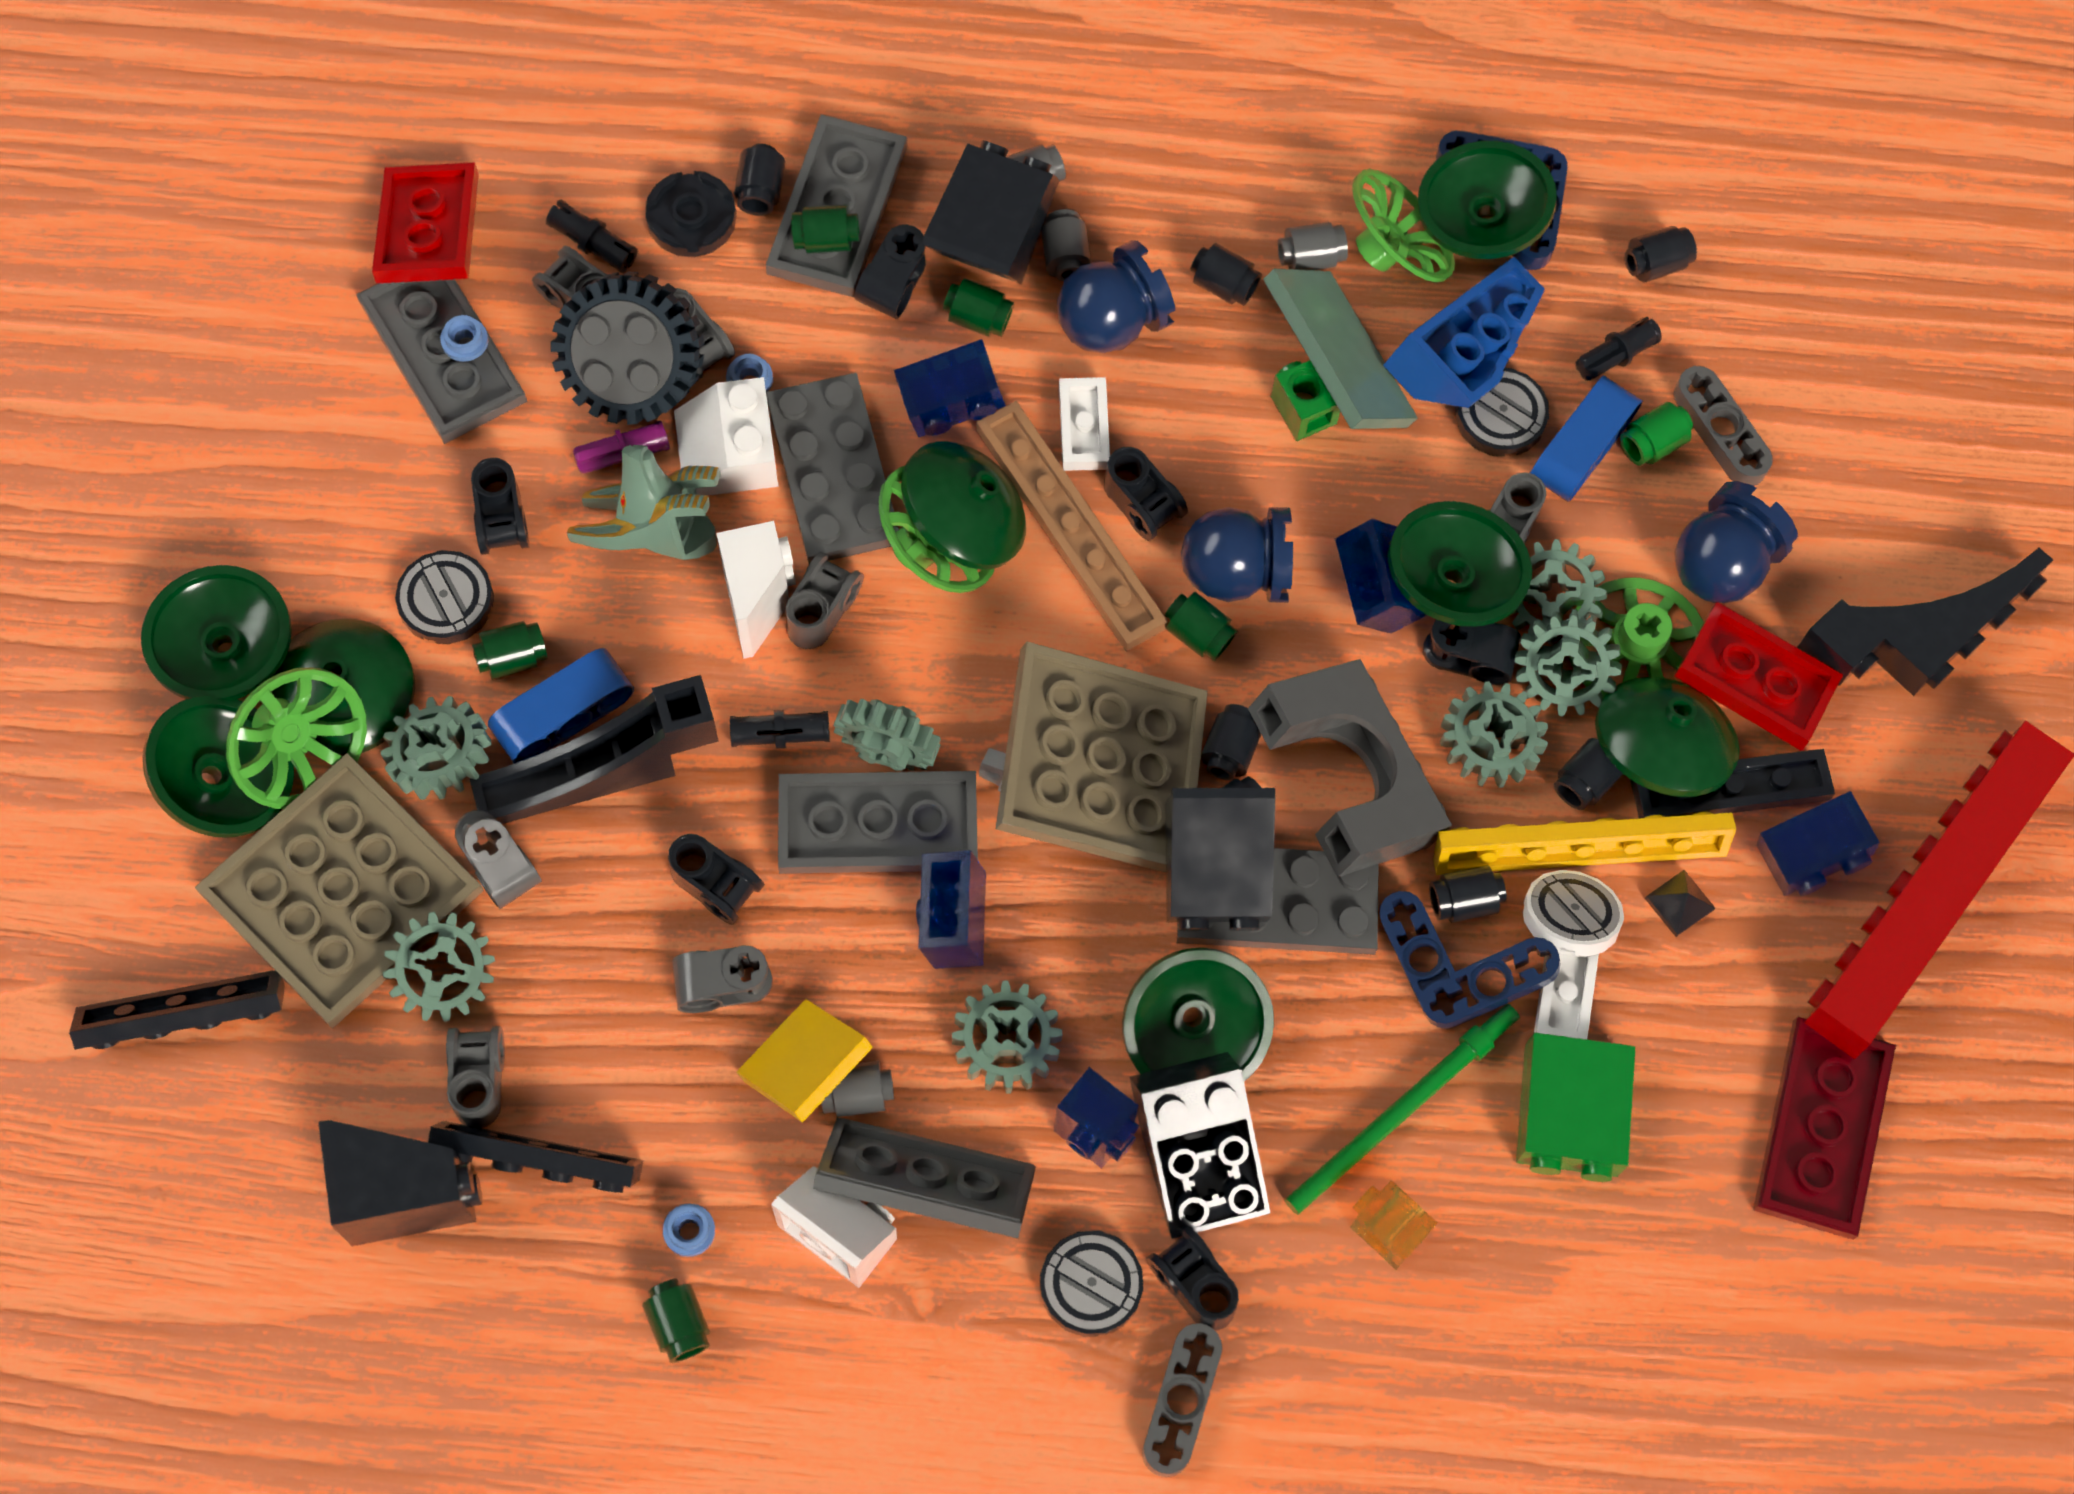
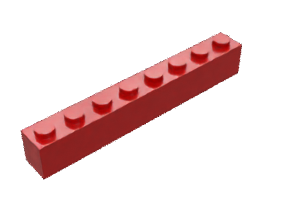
M2025 720L2013 735L2004 730L1987 752L1994 757L1989 767L1986 768L1979 764L1962 788L1970 792L1963 803L1954 799L1937 821L1945 827L1940 835L1936 838L1929 834L1913 854L1912 858L1919 862L1912 873L1904 869L1886 893L1893 900L1886 910L1878 905L1860 929L1868 935L1860 946L1851 942L1837 959L1834 966L1841 970L1833 983L1825 978L1807 1001L1814 1009L1804 1023L1853 1059H1856L1875 1039L2073 759V752Z

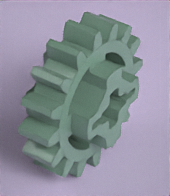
M1554 539L1551 550L1544 551L1543 546L1539 542L1534 543L1535 555L1530 557L1532 572L1544 564L1545 569L1534 579H1531L1530 587L1523 601H1527L1528 604H1537L1542 609V622L1546 626L1551 623L1553 611H1557L1563 621V615L1573 606H1581L1578 610L1579 622L1585 623L1589 615L1601 618L1603 612L1595 605V601L1607 599V592L1595 586L1604 581L1605 576L1602 570L1590 572V569L1596 563L1594 556L1590 554L1579 559V545L1574 543L1565 552L1559 539ZM1566 564L1579 571L1585 579V583L1571 580L1566 575ZM1552 583H1559L1562 591L1566 593L1558 594L1555 602H1549L1543 591H1550ZM1522 601L1520 606L1511 613H1519L1512 624L1517 630L1529 625L1528 634L1536 636L1533 630V623L1537 618L1533 617L1525 609ZM1557 636L1547 641L1548 644H1555Z
M1572 609L1569 620L1562 621L1559 613L1553 611L1550 625L1546 626L1539 619L1534 621L1533 630L1536 636L1523 633L1521 636L1520 644L1527 650L1516 652L1515 663L1525 666L1517 671L1516 680L1517 682H1530L1525 689V692L1528 693L1527 699L1539 694L1542 697L1540 703L1541 710H1546L1551 703L1558 705L1559 716L1565 715L1567 706H1575L1578 714L1583 715L1585 714V703L1590 700L1595 706H1600L1603 700L1601 690L1614 693L1616 682L1609 676L1621 675L1622 664L1612 661V659L1620 655L1621 648L1619 644L1607 645V642L1612 637L1610 627L1599 632L1595 630L1596 616L1592 615L1585 623L1579 622L1578 610ZM1563 635V638L1552 646L1543 645L1549 639ZM1580 637L1588 640L1598 652L1589 651L1580 640ZM1564 656L1574 657L1572 670L1563 669ZM1540 675L1548 676L1556 686V689L1549 686ZM1585 680L1593 681L1587 687L1573 691L1575 687Z
M1490 681L1484 682L1480 694H1477L1469 686L1465 689L1462 696L1463 701L1457 698L1452 700L1448 709L1451 714H1445L1441 723V728L1447 732L1443 733L1440 745L1443 747H1453L1447 757L1448 764L1460 761L1463 764L1460 773L1462 778H1465L1471 772L1477 773L1479 786H1483L1488 777H1494L1498 788H1502L1507 781L1508 775L1517 783L1521 782L1526 774L1525 768L1531 771L1536 769L1540 762V758L1537 755H1543L1548 744L1547 741L1540 738L1545 735L1548 724L1535 721L1541 711V707L1536 705L1528 708L1524 704L1528 693L1525 691L1516 698L1511 696L1510 684L1508 683L1503 685L1500 692H1494ZM1479 711L1477 720H1469L1468 725H1463L1464 720L1471 713ZM1520 744H1525L1523 751L1510 759L1511 749H1517Z
M451 696L444 700L442 706H439L433 697L427 699L426 708L419 710L414 704L409 705L411 716L407 719L396 716L393 720L398 726L397 732H386L383 736L390 746L381 750V756L387 763L384 767L386 772L405 794L414 790L421 800L426 799L430 790H434L439 799H444L446 788L453 786L459 793L462 792L464 786L461 780L466 776L471 779H478L479 774L474 766L476 763H488L489 757L483 748L492 745L491 739L485 731L487 726L479 713L475 714L470 704L466 701L458 706Z
M860 699L859 703L847 700L846 705H841L833 725L835 727L834 733L843 736L841 740L843 743L856 747L855 751L859 753L858 757L870 764L885 765L896 771H902L905 768L914 771L915 766L922 770H927L928 766H933L941 746L939 744L941 738L932 734L934 731L932 727L920 725V719L916 717L917 714L904 706L897 707L885 704L878 699L869 702Z
M429 912L428 925L422 927L418 921L412 918L409 920V926L412 931L410 935L406 936L399 932L394 933L393 937L400 944L398 951H385L384 956L395 961V968L384 971L383 977L396 978L398 985L393 987L389 994L391 997L402 994L406 995L408 999L403 1006L405 1012L408 1013L416 1005L422 1007V1020L428 1021L433 1010H439L443 1021L446 1022L450 1021L451 1008L457 1007L460 1012L467 1015L470 1011L466 1001L470 997L479 1001H483L486 998L478 989L480 982L493 983L494 977L484 973L483 968L484 965L494 962L495 956L482 955L480 948L485 946L489 939L487 936L479 937L475 940L472 938L471 933L475 927L474 922H468L461 929L456 926L457 916L455 913H450L445 923H439L436 913ZM438 932L435 945L422 953L409 950L412 944L422 936ZM457 937L469 948L474 966L460 961L454 950ZM438 952H444L447 954L446 962L452 964L453 968L463 970V973L442 974L440 981L431 980L432 971L425 969L424 965L416 964L415 959L425 961L426 959H436ZM404 967L417 970L423 980L424 986L421 996L416 994L409 986L405 977ZM457 980L469 983L459 995L440 1001L443 988Z
M1003 981L1001 992L995 994L986 984L982 986L983 999L981 1001L971 996L965 999V1006L970 1013L957 1012L955 1015V1024L964 1029L952 1033V1044L964 1046L956 1053L957 1064L970 1062L971 1065L967 1071V1077L973 1080L980 1074L984 1075L985 1089L988 1091L993 1088L996 1081L1003 1082L1006 1094H1011L1013 1082L1019 1080L1028 1090L1032 1088V1074L1034 1072L1043 1078L1049 1075V1067L1045 1060L1058 1061L1060 1050L1050 1045L1062 1041V1030L1050 1028V1026L1058 1021L1057 1010L1043 1011L1047 998L1044 994L1037 996L1033 1000L1028 997V984L1024 983L1018 993L1011 992L1009 982ZM1014 1007L1016 1009L999 1011L997 1008ZM1035 1023H1037L1041 1034V1043L1038 1049L1034 1047L1035 1043L1028 1038V1033L1033 1029ZM976 1024L986 1036V1040L981 1044L979 1051L976 1050L973 1042V1031ZM1012 1030L1016 1032V1043L1009 1039L1003 1041L1002 1044L998 1042V1031L1005 1035L1009 1034ZM999 1063H1016L1018 1066L1005 1068L997 1065Z

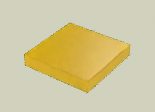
M805 999L736 1073L746 1084L803 1123L873 1047L865 1036Z

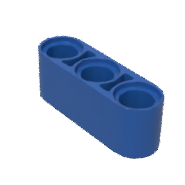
M1603 375L1541 454L1530 474L1536 475L1542 480L1546 488L1567 502H1570L1627 428L1628 424H1630L1642 405L1643 400Z
M600 648L586 654L502 706L490 717L488 727L515 764L553 749L617 709L632 696L634 687L609 651L605 648Z

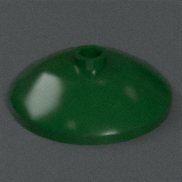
M1502 141L1471 142L1448 151L1429 167L1419 187V216L1430 237L1448 251L1474 259L1502 258L1528 248L1545 233L1551 224L1556 209V186L1547 166L1536 155L1525 148ZM1491 216V217H1493V218L1484 219V218H1481V217Z
M936 441L926 444L909 458L903 469L901 479L904 504L918 531L938 552L960 565L981 570L1001 567L1016 556L1022 548L1026 536L1024 508L1014 484L993 460L976 449L950 441Z
M1442 501L1421 506L1409 513L1399 523L1389 545V569L1400 592L1417 609L1434 619L1448 624L1475 627L1498 622L1508 617L1520 606L1531 584V559L1521 537L1502 518L1473 504Z
M216 565L203 567L178 577L168 584L153 600L142 625V652L152 674L173 694L184 699L203 695H216V699L236 700L250 694L264 681L270 679L280 668L286 658L291 642V619L288 608L280 593L268 580L259 574L237 566ZM223 643H232L228 651L217 652L219 646Z
M356 619L324 621L298 633L291 639L286 658L273 675L275 676L295 668L313 667L328 671L334 669L342 670L340 677L355 689L362 700L366 713L367 733L362 753L386 741L383 737L386 732H396L398 730V726L393 719L396 716L406 719L409 713V705L413 703L415 694L413 667L399 641L383 628L370 622ZM297 680L283 684L272 690L271 693L275 698H283L293 702L297 693ZM312 680L311 698L307 706L315 705L324 700L334 687L322 681ZM344 698L333 711L316 720L342 722L353 717L349 704ZM353 733L343 736L317 735L316 740L344 756L350 747Z
M1660 677L1629 679L1616 685L1614 693L1608 692L1605 695L1596 713V735L1608 759L1625 776L1652 791L1678 797L1708 794L1725 784L1737 766L1740 749L1738 737L1732 723L1712 699L1685 683Z
M203 695L185 699L165 711L155 722L146 738L142 757L143 771L152 796L172 819L194 832L222 838L243 836L261 829L282 810L261 805L249 798L235 784L229 772L226 758L227 736L231 722L243 701L237 699L220 700L216 699V695ZM252 709L243 725L244 727L252 728V720L258 709ZM239 740L238 754L241 766L249 763L257 756L262 742ZM272 760L261 772L248 778L255 787L263 792H266L272 782L274 770ZM288 761L287 781L280 796H290L292 790L294 765L291 761ZM202 773L212 775L216 784L207 783L203 779Z
M1212 948L1180 950L1164 956L1153 963L1133 985L1126 1000L1122 1018L1125 1048L1140 1074L1228 1052L1241 1068L1243 1080L1246 1081L1265 1058L1271 1044L1274 1029V1013L1271 998L1259 976L1239 958ZM1192 1007L1198 1008L1199 1014L1194 1021H1183V1015L1187 1009Z

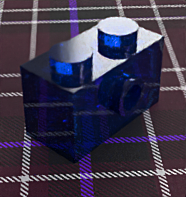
M982 339L894 370L909 420L918 437L943 434L950 430L953 425L970 419L981 420L1006 406L990 356Z
M1370 519L1335 538L1357 625L1392 634L1427 616V614L1417 609L1404 597L1392 578L1388 563V551L1397 526Z
M1849 791L1761 832L1757 847L1783 895L1786 896L1798 891L1800 896H1805L1825 886L1828 883L1825 877L1842 869L1845 875H1850L1870 865L1873 862L1870 856L1874 855L1880 842L1852 792Z
M971 850L922 854L921 895L916 904V918L919 926L918 948L934 969L983 966L986 871Z
M1089 1067L1057 1106L1054 1132L1062 1137L1077 1154L1087 1160L1090 1159L1102 1169L1110 1158L1119 1162L1135 1142L1136 1137L1134 1134L1139 1128V1125L1135 1123L1139 1105Z

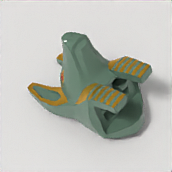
M626 446L622 450V483L595 488L584 492L582 495L584 507L616 510V518L603 523L571 526L567 531L569 541L606 550L645 548L658 554L681 560L697 559L709 554L717 546L715 527L706 516L710 507L709 496L698 495L695 488L716 487L721 475L719 468L689 465L667 476L659 467L653 452L647 446Z

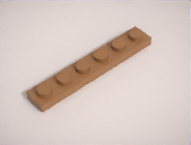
M1014 401L977 421L976 431L1003 471L1010 478L1018 493L1125 651L1127 652L1164 631L1168 621L1018 402Z

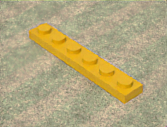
M1699 812L1687 816L1665 817L1663 815H1650L1640 819L1624 820L1602 818L1592 822L1577 823L1554 821L1545 825L1529 826L1505 824L1498 828L1482 829L1457 827L1449 831H1438L1433 863L1436 875L1484 865H1489L1492 871L1726 857L1736 832V825L1732 813L1713 814L1711 812Z

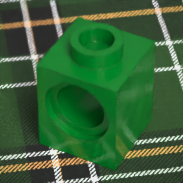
M1310 360L1304 363L1295 361L1280 369L1275 375L1271 398L1296 442L1338 423L1340 410ZM1305 392L1310 394L1313 398L1302 399L1299 398L1295 393Z

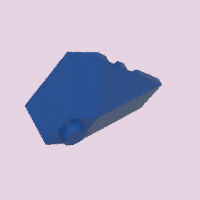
M1513 257L1410 333L1383 366L1414 399L1469 408L1500 383L1504 374L1503 370L1509 358L1514 354L1518 346L1517 341L1523 329L1528 325L1545 289Z

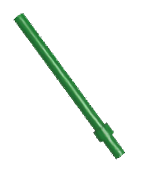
M1507 1003L1480 1027L1473 1025L1459 1038V1046L1285 1199L1288 1207L1296 1215L1305 1210L1471 1061H1480L1495 1048L1493 1042L1520 1019L1518 1012Z

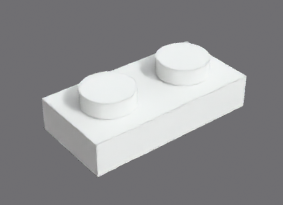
M1106 377L1059 378L1062 467L1064 471L1106 470L1110 457Z
M1561 948V951L1558 952L1561 963L1558 976L1553 982L1540 988L1534 1032L1587 1040L1599 954L1586 957L1573 956V950ZM1549 955L1545 956L1542 973L1546 971L1545 962L1551 959Z

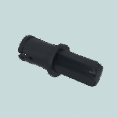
M1643 317L1619 333L1611 332L1607 334L1604 343L1583 354L1575 362L1576 369L1584 380L1591 381L1616 365L1627 366L1638 353L1661 341V330L1654 319L1651 318L1649 320V317Z

